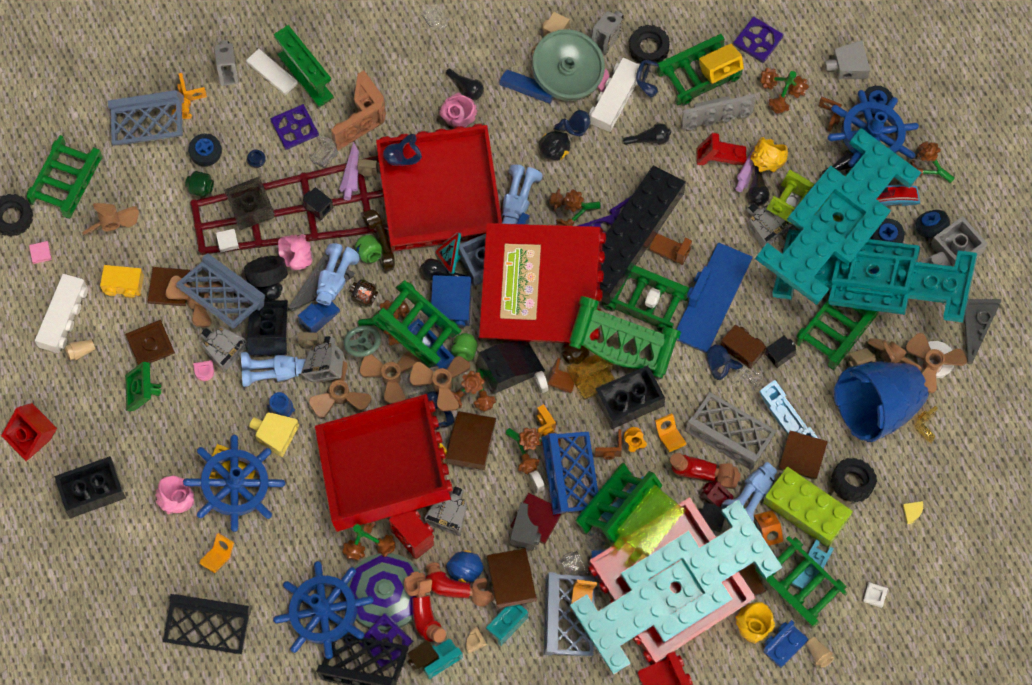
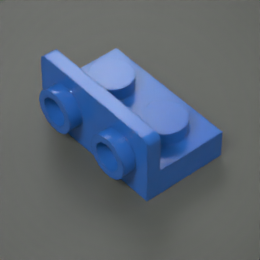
M793 620L788 624L784 622L777 630L779 633L775 637H769L764 643L765 648L763 652L780 668L809 640L794 626L795 622Z

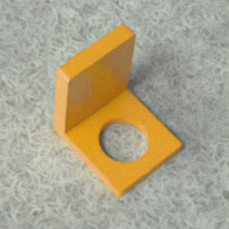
M178 73L180 83L177 86L179 92L190 101L207 97L205 87L187 91L183 75ZM195 93H202L199 96H192Z
M672 413L655 420L658 436L668 452L686 446V441L676 428ZM670 421V425L667 428H661L663 422Z
M218 533L213 548L200 560L199 564L216 573L231 557L234 542ZM219 542H225L228 549L222 548Z
M577 580L573 584L571 604L586 594L592 601L593 589L597 586V582Z

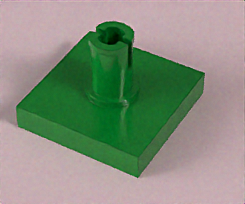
M148 362L140 363L125 375L126 411H135L149 401L151 395L160 396L162 389H158L161 388V384L150 382V363Z

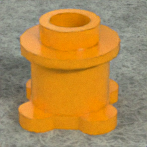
M184 97V103H182V119H191L192 114L189 113L191 101ZM173 105L172 115L176 112V105Z
M630 427L624 433V440L628 443V450L630 452H635L637 449L647 446L646 441L643 439L644 434L638 427Z

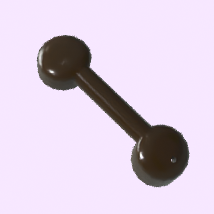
M373 209L361 212V217L367 228H376L384 250L382 254L384 273L393 270L395 258L380 215Z

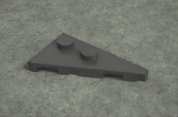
M323 255L288 307V310L293 312L317 298L318 278L320 272L326 269L329 257ZM336 262L333 272H337V269L340 265L339 263ZM346 269L344 275L345 282L353 278L355 273Z
M968 299L964 316L967 364L973 363L999 308L1001 299Z

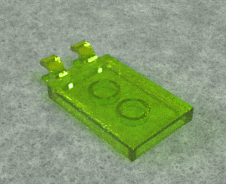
M654 485L617 530L621 536L614 543L613 547L619 551L626 542L629 543L636 550L628 559L635 564L643 553L646 556L652 553L686 510Z

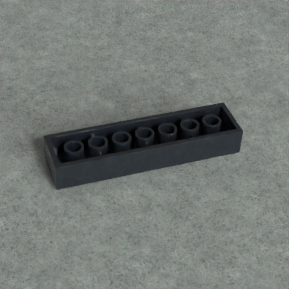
M653 165L606 233V242L602 244V251L605 252L604 263H601L604 278L603 282H600L603 302L611 303L630 275L633 267L638 263L684 195L686 181Z

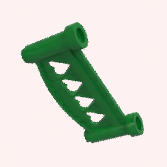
M581 296L578 303L580 308L569 339V346L577 349L584 346L598 357L626 368L640 369L648 365L655 377L663 379L676 340H679L681 331L663 326L662 332L659 333L597 310L599 301ZM599 326L601 327L603 337L601 343L590 339V334ZM615 332H617L619 347L617 349L606 344L607 339ZM632 338L636 348L634 355H631L629 351L626 353L623 351V346ZM649 343L652 353L650 361L646 357L640 358L639 356L640 351Z

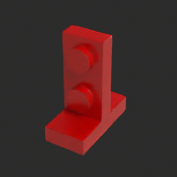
M711 133L696 148L697 165H705L709 160L744 165L747 160L746 146L720 142L718 133Z

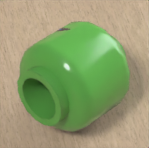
M365 235L357 240L355 251L363 262L374 263L381 257L382 246L374 236Z
M468 333L456 336L451 347V354L454 357L461 356L467 361L473 360L478 347L474 336Z

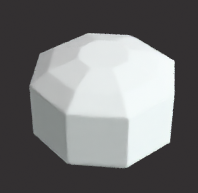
M650 289L645 301L646 306L654 308L658 304L660 290Z

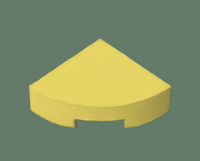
M923 501L903 504L907 524L915 522L920 517L923 511Z

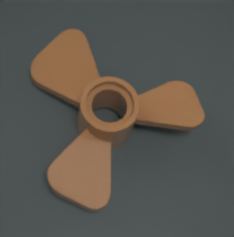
M94 203L93 207L97 211L100 222L83 231L82 235L90 234L99 227H102L103 231H113L119 228L120 225L129 228L137 223L138 208L132 206L117 212L116 207L112 204Z
M173 276L166 289V297L168 299H186L188 306L194 309L192 316L193 324L197 327H210L212 321L206 309L177 288L176 283L181 278ZM219 281L211 282L212 287H223V284ZM206 282L204 286L198 285V287H209V282ZM187 283L184 284L186 287L191 288ZM200 292L198 295L201 298H208L210 292Z
M923 333L916 334L906 345L907 353L924 360V371L922 374L926 380L924 385L928 388L929 393H935L937 389L936 374L941 371L943 364L964 366L967 363V358L961 349H954L946 354H943L938 349L931 350ZM930 359L936 360L938 364H932Z
M870 338L868 340V344L883 351L880 357L887 362L912 364L918 367L920 371L923 370L920 365L905 358L904 356L907 352L893 341L889 344L885 339Z
M407 351L398 363L387 362L383 365L376 357L370 354L363 358L360 374L366 378L382 377L383 382L387 385L384 400L386 403L392 404L406 400L398 384L401 381V372L413 368L416 362L421 361L410 351ZM389 372L396 373L393 377L387 376Z
M457 356L452 360L448 369L440 368L433 372L423 363L416 362L412 368L410 383L413 386L433 384L434 390L439 393L438 409L441 411H455L459 408V404L450 391L452 388V378L467 372L470 369V363L463 357ZM441 378L447 380L443 384L437 382Z
M343 361L341 378L331 380L332 384L329 387V393L310 398V406L317 417L325 418L335 403L344 404L348 401L359 411L366 410L372 399L369 394L349 392V387L344 381L348 368L347 362ZM338 390L344 391L342 395L335 394Z

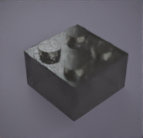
M260 177L224 189L226 199L239 230L275 218L273 207Z

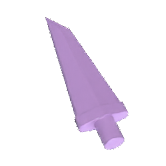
M354 142L339 189L344 192L343 198L345 200H350L352 192L358 190L357 164L359 151Z
M754 148L737 176L738 184L735 189L738 192H742L749 185L748 183L754 169V163L750 158Z

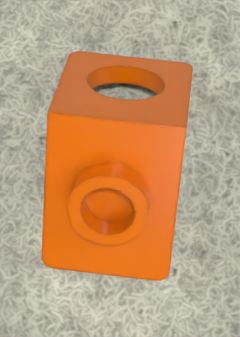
M773 510L754 515L768 546L783 542L781 524ZM776 531L778 535L774 540L767 539L770 532Z

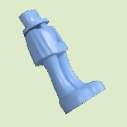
M511 165L509 167L508 173L512 176V183L509 193L504 195L502 224H516L521 214L525 213L530 203L527 199L533 182H540L542 180L543 174L528 167L520 195L518 196L520 180L525 173V168L522 165Z
M337 243L327 246L325 253L329 260L326 269L320 272L318 278V289L316 291V301L318 303L330 305L331 301L341 291L346 283L344 275L349 265H356L360 260L359 254L350 247L345 248L341 263L335 273L333 271L337 260L342 254L343 247Z
M241 352L243 387H248L253 382L263 379L276 378L277 382H281L295 376L298 377L301 374L306 359L276 355L272 359L253 360L247 352ZM274 368L269 371L251 372V370Z
M765 462L762 467H759L748 476L741 494L734 500H725L721 507L726 508L737 500L744 506L749 496L753 494L745 510L754 522V511L761 499H764L772 488L777 470L770 463Z

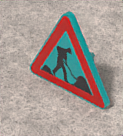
M458 232L435 250L436 256L450 274L455 273L456 263H458L461 255H458L461 233Z

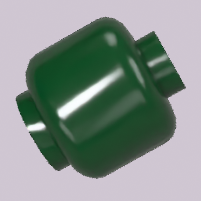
M194 171L191 176H187L185 186L188 187L189 194L206 197L213 191L214 180H212L210 174Z

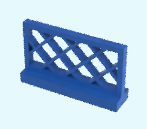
M589 431L564 434L551 433L541 437L553 515L583 511L588 505L583 501L587 494L594 498L598 493ZM578 437H584L585 445L582 449L574 443ZM563 438L569 443L565 450L559 447L558 439ZM571 446L579 452L575 459L567 453ZM581 455L588 462L585 468L577 462ZM563 457H566L572 463L568 469L562 466L561 460ZM574 465L582 471L578 479L570 473ZM585 474L591 481L589 487L580 481ZM567 476L575 482L571 489L564 482ZM577 485L585 490L581 498L573 492ZM571 495L578 502L575 507L568 508L567 499Z

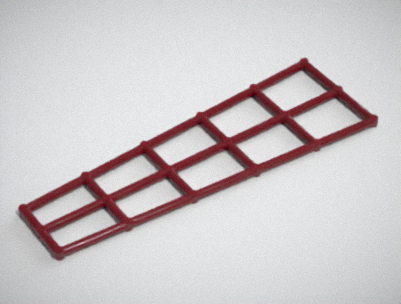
M378 155L364 158V160H373L379 163ZM347 163L307 173L302 172L299 175L255 186H247L243 189L198 200L193 199L190 202L200 255L220 253L219 245L205 247L203 230L251 222L254 241L239 242V248L230 251L276 246L281 237L262 240L258 220L305 211L307 212L310 234H304L306 241L377 233L376 228L360 227L318 233L315 216L306 210L303 204L257 213L254 193L301 182L304 196L306 192L310 191L308 180L345 171ZM358 174L360 194L351 195L350 200H345L343 197L334 198L332 203L333 206L362 201L363 211L371 210L369 200L384 197L383 190L367 192L365 178L362 174ZM246 195L249 208L248 215L201 223L199 207ZM384 224V230L388 232V224Z

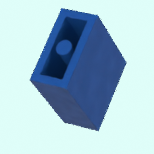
M433 276L431 304L449 320L454 321L458 328L470 326L471 277Z

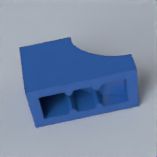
M332 301L330 305L321 303L313 305L311 303L298 315L299 323L309 333H317L340 312V309Z

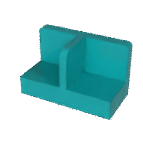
M520 604L505 607L486 627V630L502 646L528 619V611Z
M447 639L438 646L432 645L439 659L424 668V673L428 679L433 678L461 660L463 653L459 647L456 648L451 639Z

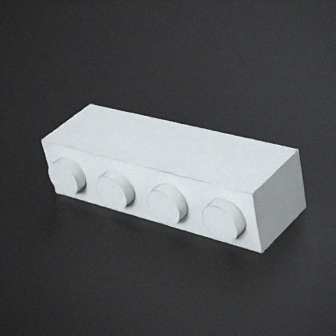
M622 58L620 63H616L612 78L609 77L606 81L604 93L600 92L596 107L593 106L590 110V124L611 132L637 84L636 75L639 64Z
M62 274L35 339L39 348L60 353L61 348H65L68 331L71 332L74 327L73 319L81 310L80 302L82 298H86L88 293V287L83 279Z

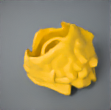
M761 137L754 146V151L750 158L754 165L759 167V172L766 170L775 172L785 165L788 157V148L784 144H774L772 139Z
M763 602L747 604L735 616L736 625L741 636L753 644L766 638L775 627L773 613Z

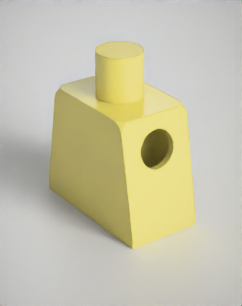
M270 412L266 414L263 421L253 417L249 428L257 431L255 435L257 442L266 448H270L272 452L282 458L299 427L298 420Z

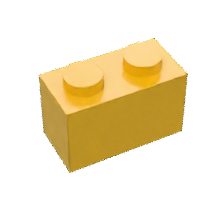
M728 44L699 58L701 72L711 84L744 69L742 55L732 44Z
M104 265L100 287L102 292L108 296L123 294L125 297L134 298L141 295L144 274L141 268Z

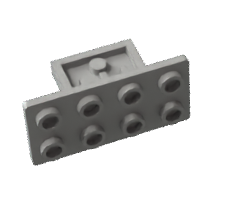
M755 94L734 99L726 96L696 103L694 108L683 110L681 128L682 130H694L700 125L711 126L718 121L729 122L739 116L746 118L753 113Z

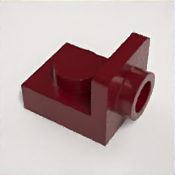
M718 481L706 483L702 487V493L699 496L701 499H706L712 505L721 507L725 500H733L734 498Z

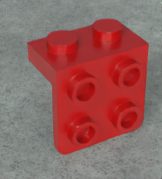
M675 651L667 653L665 660L638 671V677L642 685H693L689 673L685 674L682 668L684 667V662L681 656H677Z

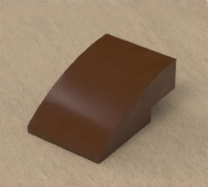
M459 411L447 452V464L485 471L497 418Z
M526 548L487 555L497 608L537 601Z

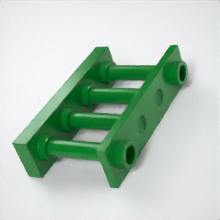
M287 25L274 33V39L283 49V51L277 54L316 105L320 108L332 100L334 96L325 86V84L331 81V77L292 28Z
M722 34L716 35L657 63L659 64L656 70L660 77L663 75L668 76L679 93L676 97L677 106L689 104L693 98L729 81L735 82L742 76L741 70L713 84L709 80L701 83L690 65L691 62L699 61V58L724 47L725 38ZM680 67L684 68L695 87L686 91L674 71Z
M59 135L58 139L53 142L51 152L33 186L29 187L26 196L31 205H34L36 199L60 207L63 217L70 219L102 159L100 149L94 147L90 153L86 154L65 146L64 137ZM61 152L84 160L85 164L82 168L77 169L57 160ZM56 168L77 176L74 184L70 185L51 178L49 175L52 169ZM46 183L67 191L68 196L66 200H60L41 193L44 184Z
M635 265L611 303L607 304L602 301L606 309L610 311L618 310L656 326L657 330L662 332L663 326L674 327V323L670 322L679 301H682V299L688 300L687 294L690 288ZM632 278L637 280L638 284L629 303L626 304L619 301L618 298L627 279ZM647 285L660 290V297L665 292L672 295V300L663 318L653 315L656 306L654 308L647 307L646 311L635 307L644 287Z
M404 280L395 287L400 294L387 310L384 308L380 309L373 315L372 319L423 364L431 368L441 359L436 352L448 336L453 338L460 334L462 330L458 328L454 321L449 320L416 291L411 283ZM405 298H407L414 304V307L404 320L399 322L394 318L393 314ZM421 310L429 319L419 332L414 335L408 330V326ZM434 323H436L443 332L429 348L423 343L422 339Z
M827 301L805 329L801 328L796 336L798 338L797 345L800 347L805 340L827 355L829 359L828 367L835 370L876 318L879 311L852 308L861 314L862 319L858 323L834 309ZM828 313L849 327L851 331L849 336L841 335L822 322L823 316ZM816 326L838 341L840 347L837 350L830 349L811 336V331Z
M621 463L575 521L585 534L592 527L602 529L611 543L616 544L663 485L654 472L648 471L643 479L633 476L625 463ZM627 483L637 485L631 493L622 491ZM616 497L625 500L619 508L611 506ZM604 512L613 514L607 523L598 520Z
M788 536L786 539L791 544L777 558L779 563L782 565L796 550L805 559L784 580L781 579L778 582L773 577L776 573L770 575L765 580L815 627L820 623L816 619L819 616L818 613L839 592L846 596L848 594L845 591L847 586L839 578L835 581L802 549L803 544L796 537L792 539ZM812 564L820 572L798 594L793 596L788 591L789 585ZM756 568L755 570L762 576L758 568ZM826 577L834 586L813 608L810 607L807 610L802 605L805 602L804 599Z

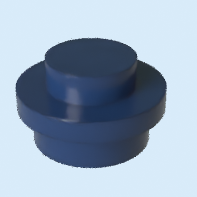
M257 149L252 150L247 156L248 164L254 168L263 166L266 161L265 154Z

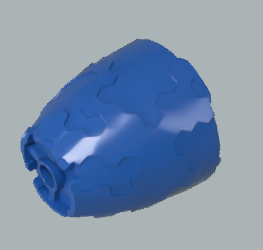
M879 361L855 365L843 371L834 387V401L851 434L860 440L874 442L895 432L911 420L927 401L929 392L928 388L924 385L926 380L923 374L915 365Z

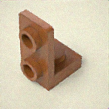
M657 234L649 250L683 265L691 251L692 240L685 237L683 243H678L661 234Z

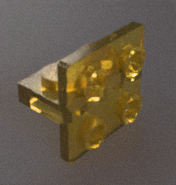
M597 355L588 357L579 364L567 366V371L583 400L595 396V389L615 380L611 373L614 364Z

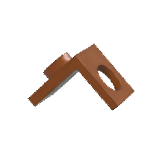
M825 97L820 98L819 107L832 111V107H828L824 103L842 107L840 103ZM836 113L833 114L828 127L829 132L832 131L835 124H839L841 116Z
M557 358L551 368L547 384L572 393L576 376L559 370L561 359Z
M618 429V447H595V457H603L605 460L621 457V429Z

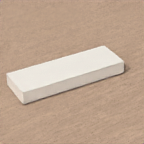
M260 49L255 51L246 60L249 66L285 96L298 84L296 79Z

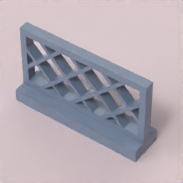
M174 90L108 100V108L111 109L112 145H125L183 136L182 103H184V95ZM176 105V112L171 117L166 111L170 106ZM154 108H159L161 112L155 119L149 115ZM141 110L144 114L136 121L132 116L136 111ZM124 113L126 117L119 124L117 122V114ZM166 114L170 119L162 126L158 121ZM148 116L152 122L145 129L141 123ZM131 119L136 124L130 131H127L124 126ZM173 121L177 124V132H169L167 130ZM156 124L162 128L157 135L150 133ZM138 127L144 130L140 137L132 135ZM123 129L127 135L122 140H117V134Z
M208 253L202 257V262L176 283L177 288L233 329L256 309L260 310L264 307L265 295ZM203 269L208 273L209 277H197V273ZM219 281L223 284V287H212L211 282ZM195 282L196 287L188 288L184 284ZM198 282H209V287H198ZM210 292V298H201L198 293ZM212 292H223V298H212ZM226 292H234L237 294V297L226 298ZM240 302H248L251 306L249 308H240ZM213 303H224V309H216L213 307ZM226 303H237L238 308H227ZM238 313V318L232 321L227 317V314Z
M549 572L545 576L544 655L593 656L594 644L591 639L587 638L586 632L583 633L576 626L579 620L574 623L566 615L570 608L564 613L559 607V601L565 598L571 604V599L567 594L573 589V581L585 580L595 582V577L560 575L554 572ZM559 580H567L572 587L565 593L559 587ZM595 588L593 589V595H592V603H593V604H594V597H595ZM563 617L571 625L565 632L558 626V621ZM572 628L581 635L574 643L566 635ZM562 637L571 645L567 650H558V641ZM583 638L589 644V651H581L576 644Z

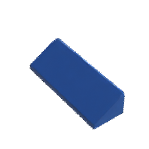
M508 69L500 78L501 86L549 104L552 102L553 96L546 93L535 79Z

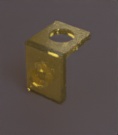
M936 406L928 412L926 410L922 412L915 425V429L930 444L933 443L936 436L924 424L936 414L938 410Z

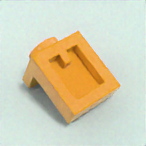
M545 405L537 407L538 415H536V418L542 426L537 429L540 437L555 432L556 422Z

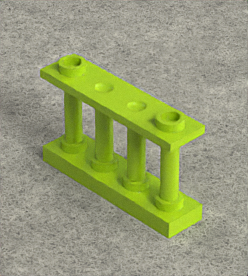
M789 169L781 183V186L785 188L780 198L773 196L767 210L789 222L787 218L795 209L786 203L791 192L801 197L800 203L815 184ZM833 215V219L836 222L841 221V218L838 215Z

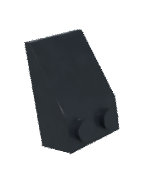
M264 300V307L260 310L256 309L249 315L247 334L249 355H287L288 300Z
M514 341L492 346L479 352L476 362L494 394L534 377L536 372L545 371L527 341Z

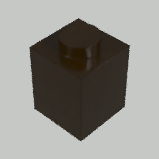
M428 640L407 653L408 665L413 671L417 670L419 674L424 672V668L439 659L438 654Z

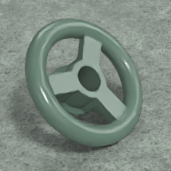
M371 326L353 328L344 338L345 350L355 357L368 356L374 353L381 344L379 331ZM363 331L360 337H358L356 340L350 341L353 335ZM370 332L374 334L376 339L373 346L368 339Z

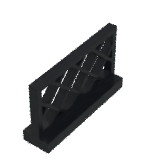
M170 594V607L163 642L242 655L249 616L252 610L250 606ZM174 608L183 609L186 616L176 621L173 617ZM200 611L206 619L196 625L191 615ZM219 614L223 616L225 622L216 628L210 619ZM236 617L244 618L243 626L235 631L230 622ZM189 618L194 627L185 633L179 624ZM209 621L214 630L204 636L198 627ZM228 624L234 633L224 639L218 630ZM177 626L183 635L176 640L168 639L170 630ZM197 629L202 639L193 643L187 635ZM216 632L222 641L216 646H212L207 641V638ZM235 635L240 641L238 650L231 649L226 643Z
M346 634L340 639L346 640L347 644L338 650L335 647L337 641L332 642V658L338 656L341 662L330 666L328 665L330 659L324 657L322 665H318L316 670L321 680L337 684L396 685L409 647L407 645L365 637L358 639L354 635ZM358 643H364L365 648L355 653L352 647ZM377 646L382 647L384 651L374 657L370 650ZM350 648L353 655L342 660L340 654ZM395 650H400V656L392 660L389 654ZM369 652L372 658L361 664L358 657ZM387 655L390 662L379 667L376 661ZM356 659L359 666L352 670L347 669L346 664ZM375 663L378 669L372 673H366L364 668ZM393 666L395 669L393 677L384 676L383 671Z

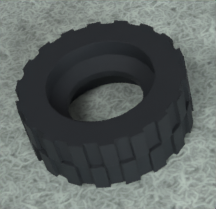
M645 25L638 27L630 37L629 51L632 58L640 64L644 60H650L655 63L663 61L669 53V36L659 26ZM646 38H652L657 41L658 49L653 53H646L640 47L641 42Z
M18 194L1 196L0 233L2 235L18 236L26 232L25 230L29 229L33 221V212L29 202L24 197L18 196ZM11 207L19 209L21 217L17 222L10 224L3 220L2 216L6 209Z
M280 256L260 257L248 262L244 266L246 280L254 287L277 284L288 275L285 259Z
M857 458L841 460L831 476L832 488L835 490V493L850 502H862L869 498L877 483L874 469L868 463ZM853 473L859 476L863 481V485L856 487L849 484L845 480V475Z

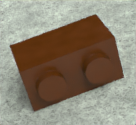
M736 324L721 341V346L749 369L753 368L766 349L762 340L752 337L744 327H739Z

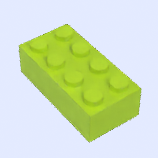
M789 467L784 470L766 494L763 502L767 507L805 533L819 540L827 548L836 539L853 513L851 509Z

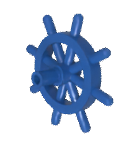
M859 90L857 94L860 104L852 107L849 112L837 105L832 106L831 110L844 118L841 133L829 134L827 138L829 141H844L846 147L854 154L848 162L850 167H854L863 156L862 153L849 144L859 131H852L851 123L865 130L879 142L882 141L890 146L889 149L894 153L900 152L910 159L915 158V153L904 147L903 143L906 131L917 130L919 125L918 123H903L901 117L893 110L898 102L896 97L891 98L887 105L878 102H868L865 92ZM864 114L866 123L857 118V116ZM888 120L892 126L884 127V123ZM895 133L896 140L891 139L885 134Z
M235 434L230 437V450L222 451L214 456H211L203 447H199L197 453L207 462L202 471L201 479L186 478L183 480L184 486H201L203 497L207 503L197 512V517L203 518L214 509L221 514L230 516V528L233 532L238 531V516L248 514L255 509L266 519H270L272 513L262 504L267 488L284 487L286 484L283 479H268L267 471L262 462L271 454V449L265 448L257 457L247 451L238 450V436ZM230 460V472L221 463ZM238 461L245 462L248 465L242 470L238 467ZM213 469H215L224 479H209ZM253 470L256 471L259 479H245ZM210 486L224 488L214 496ZM245 487L260 488L254 497ZM229 493L230 505L221 502ZM238 493L248 502L238 505Z
M316 561L314 563L315 577L305 581L299 587H296L289 581L283 583V587L293 594L289 604V613L277 615L273 618V621L276 624L290 621L293 628L299 634V637L290 648L291 652L296 653L307 640L312 643L323 644L325 658L331 659L333 657L332 642L339 640L348 632L358 639L364 637V633L353 626L357 616V607L372 604L374 599L372 596L355 598L354 593L347 585L356 573L354 567H350L340 580L333 576H323L322 564L320 561ZM324 586L335 587L326 599ZM317 589V594L308 595L311 591ZM343 592L346 601L334 603L340 593ZM303 601L311 606L310 609L300 611ZM347 609L344 619L334 613L335 611ZM313 616L304 628L300 619ZM329 619L338 624V626L331 631L329 627ZM321 620L322 633L312 632Z

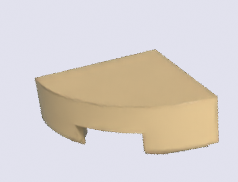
M477 627L472 629L467 637L466 649L468 654L486 645Z

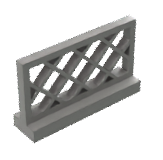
M709 392L694 416L688 421L685 432L748 469L753 470L758 459L774 437L776 430ZM710 399L717 402L719 408L709 410L708 402ZM729 410L734 412L735 418L726 419L724 412ZM720 413L722 420L713 422L711 414ZM707 415L709 422L702 423L697 418ZM748 420L751 422L752 428L742 429L740 421ZM737 422L739 430L729 431L727 424ZM724 424L726 432L719 433L715 431L714 426ZM765 430L770 435L768 438L759 439L757 431ZM754 432L756 440L746 441L744 433ZM740 434L743 442L736 443L732 441L731 436ZM757 444L759 448L758 453L751 452L748 445Z

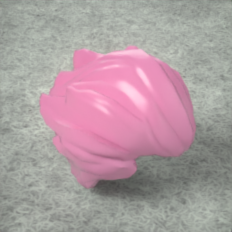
M456 93L445 100L439 110V115L453 128L458 126L466 128V126L475 121L477 106L469 97Z
M304 234L284 236L278 241L279 256L285 259L286 266L292 270H302L312 263L310 242L306 241Z
M173 475L164 477L159 481L155 494L157 500L155 502L167 514L183 513L194 505L192 489L190 486L183 485L185 478Z

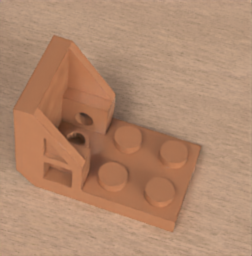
M364 70L357 74L354 97L357 112L352 114L346 121L337 123L331 129L333 145L337 151L385 121L384 96Z

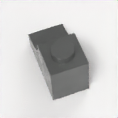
M520 502L510 543L513 546L534 551L535 545L540 543L541 534L539 533L538 526L532 524L528 517V504Z

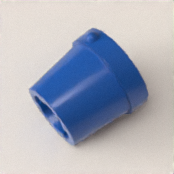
M277 392L270 397L269 405H267L270 413L290 417L295 411L292 401L284 393Z

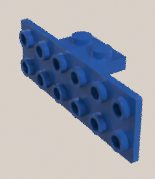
M717 244L707 267L704 266L702 272L698 271L694 280L696 282L695 287H690L688 291V306L676 329L681 331L680 338L677 341L707 353L752 261V256L724 244Z

